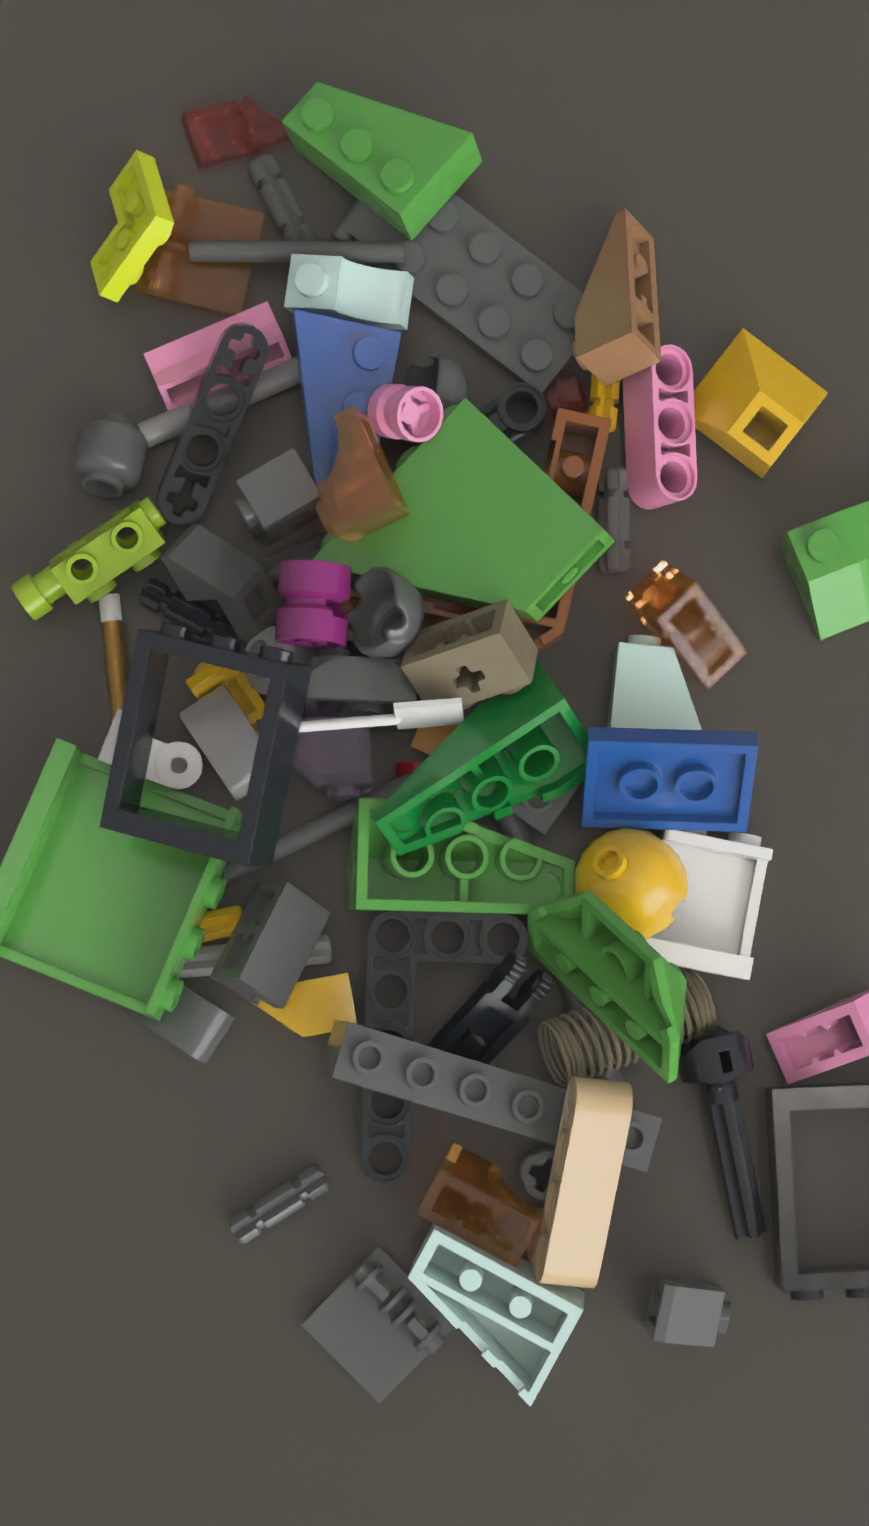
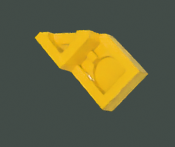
M348 973L297 982L284 1009L274 1008L260 1000L258 1005L252 1003L301 1037L331 1032L335 1020L357 1024Z

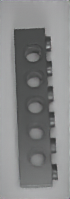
M338 1020L334 1021L319 1071L320 1075L554 1146H556L567 1091V1089L355 1023ZM632 1109L621 1166L642 1172L648 1171L662 1118Z

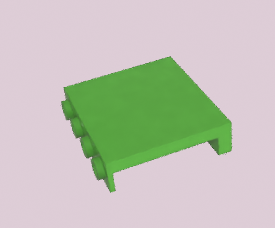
M56 738L0 866V957L160 1021L164 1011L172 1012L179 1001L184 981L179 980L178 977L186 958L193 961L200 951L206 930L200 928V925L208 907L215 910L222 899L227 879L221 877L227 861L99 827L111 765L82 753L77 745ZM145 778L140 806L232 831H240L243 815L238 808L231 806V809L227 810Z

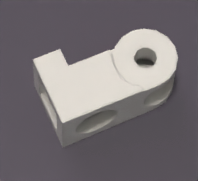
M119 708L116 711L98 756V760L112 765L122 709ZM153 738L145 778L169 788H188L198 780L202 773L203 763L201 755L195 747L187 742L173 741L164 743Z

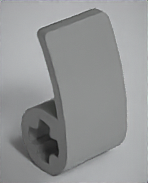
M222 685L180 713V718L234 799L239 801L247 795L258 734L227 688Z

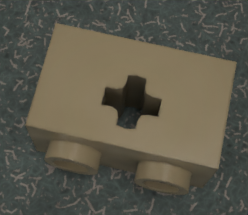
M506 599L421 629L414 642L405 650L401 669L422 701L462 698V707L465 710L478 701L499 694H513L526 685L531 684L538 648L510 602Z

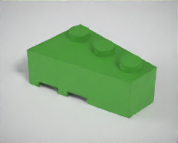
M319 82L315 83L281 121L298 153L411 241L483 162L472 132Z

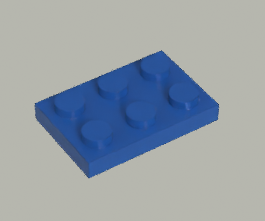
M588 727L581 803V827L747 832L758 753L757 732Z

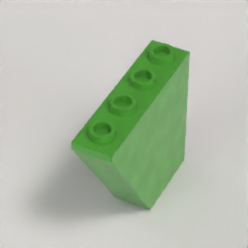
M465 397L458 405H452L443 411L444 417L441 427L434 437L422 442L420 446L415 445L405 451L396 464V471L382 486L377 485L371 488L361 498L358 504L359 510L345 525L333 528L324 537L320 545L321 550L313 559L340 563L352 567V581H356L357 578L372 567H388L405 577L424 597L478 609L508 599L519 618L538 622L615 540Z

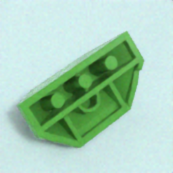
M590 890L538 906L528 911V951L664 1081L669 1084L676 1080L687 990V980L681 970L675 964L663 958L647 943L640 932L634 931Z

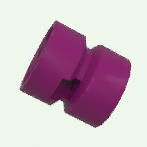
M286 560L280 562L278 594L286 600V604L277 609L275 642L306 648L346 647L349 616L341 610V604L350 600L352 567L318 560Z

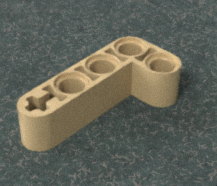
M577 1076L570 1078L544 1208L533 1207L527 1225L526 1250L537 1283L593 1289L598 1282L632 1115L633 1093L629 1082Z

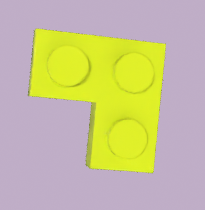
M138 150L134 152L109 188L118 223L90 261L99 296L117 303L128 287L134 285L140 279L144 265L156 248L162 246L168 240L174 225L155 158Z

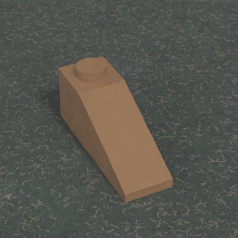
M626 208L615 214L574 315L575 340L572 342L574 357L583 370H589L605 386L661 362L654 238Z

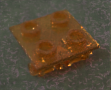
M176 184L174 191L164 189L174 225L168 240L162 246L156 248L144 265L143 273L137 282L135 291L231 315L240 313L253 262H190L188 252L189 241L259 240L265 213L196 197V190L186 185Z

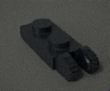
M516 952L508 954L494 968L489 982L484 981L426 1046L489 1065L530 1021L529 1015L541 1003V1000L545 999V996L549 994L553 978L544 970L538 969L520 986L515 1000L506 994L522 976L527 960Z

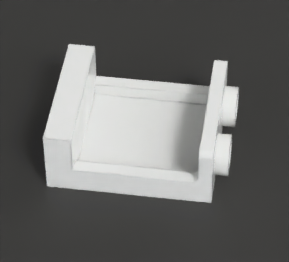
M661 830L659 838L671 846L679 855L687 871L688 892L685 901L683 902L679 899L677 907L671 913L675 917L667 928L646 939L647 943L663 958L677 967L750 980L754 958L750 957L766 868L768 861L772 860L773 849L760 847L762 837L741 832H729L728 840L707 836V831Z

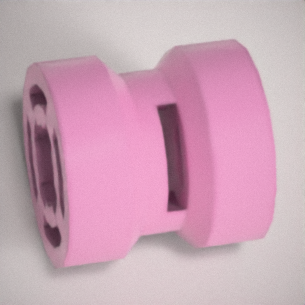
M397 383L384 384L374 391L367 407L370 426L379 436L411 442H424L434 437L440 429L444 417L443 405L439 396L432 389L424 386H406Z

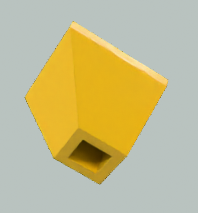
M742 328L694 390L695 428L759 477L763 478L824 400L828 392Z

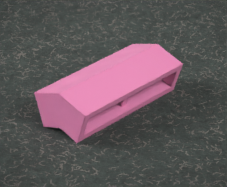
M268 301L144 353V357L168 411L194 401L218 339L224 329L232 324L240 322L252 324L266 338L269 351L262 371L292 359L283 333ZM245 333L241 341L231 339L228 347L235 353L231 369L220 363L216 373L230 374L239 381L248 378L249 375L240 374L238 370L245 356L254 358L257 354L258 349L251 344L252 335ZM218 384L211 388L208 394L225 388L229 385Z

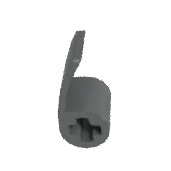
M185 985L172 1012L165 1010L160 1021L122 1007V1010L150 1030L204 1064L208 1063L236 1018L215 1002Z

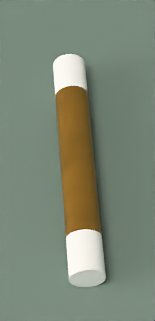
M116 593L107 594L98 600L111 723L117 709H123L129 679L120 594Z

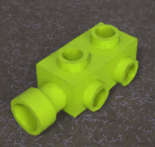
M146 497L141 502L137 499L124 509L115 512L111 518L81 539L72 542L64 551L49 560L50 565L34 576L28 573L11 585V589L21 605L35 621L53 610L54 606L52 603L66 593L75 605L85 598L90 603H94L106 596L117 586L114 578L130 567L135 572L141 571L161 556L162 553L158 548L165 544V539L160 528L167 524V522L149 497ZM125 527L135 530L128 536L118 534V531ZM78 559H86L90 562L85 567H78L73 564Z

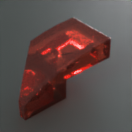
M244 96L241 103L232 100L186 111L181 120L198 169L253 154L287 141L290 138L280 120L257 108V102L247 96Z

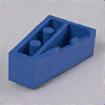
M294 309L291 316L311 477L316 486L364 496L371 487L381 438L370 426L367 407L370 397L377 388L384 384L392 383L402 332Z

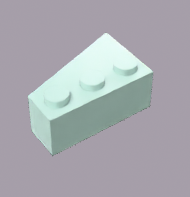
M438 1214L413 1260L408 1279L456 1329L460 1328L482 1352L481 1356L493 1368L497 1367L519 1391L518 1395L531 1407L584 1310L585 1292L571 1286L537 1283L530 1262L441 1214Z

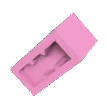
M869 990L842 999L824 1009L766 1033L787 1084L869 1056Z

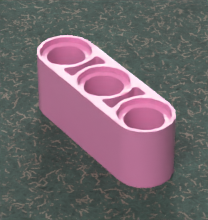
M670 344L661 346V362L622 379L628 493L635 504L647 510L685 500L693 494L697 485L693 369L687 353L680 347Z

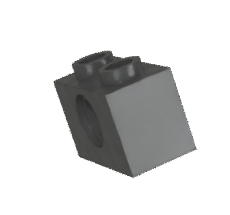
M294 447L236 480L241 494L240 497L234 500L238 508L237 511L252 537L255 538L263 534L269 546L325 515L322 494Z

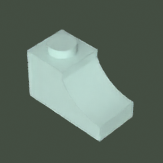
M291 254L284 307L291 313L294 309L384 329L407 330L414 277L408 271H395L365 266L346 260L343 256Z

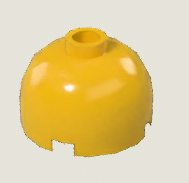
M629 828L608 831L593 840L581 854L575 870V894L590 890L634 931L640 932L645 939H648L669 926L675 918L671 913L677 907L679 899L683 902L685 901L688 892L687 871L673 848L653 833L646 830Z

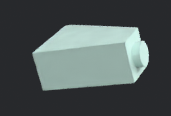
M629 635L628 643L618 642L614 651L607 727L702 730L674 648L660 646L661 638L648 635Z

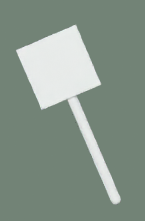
M462 698L393 703L395 714L301 721L299 733L397 725L398 730L459 725L464 720Z

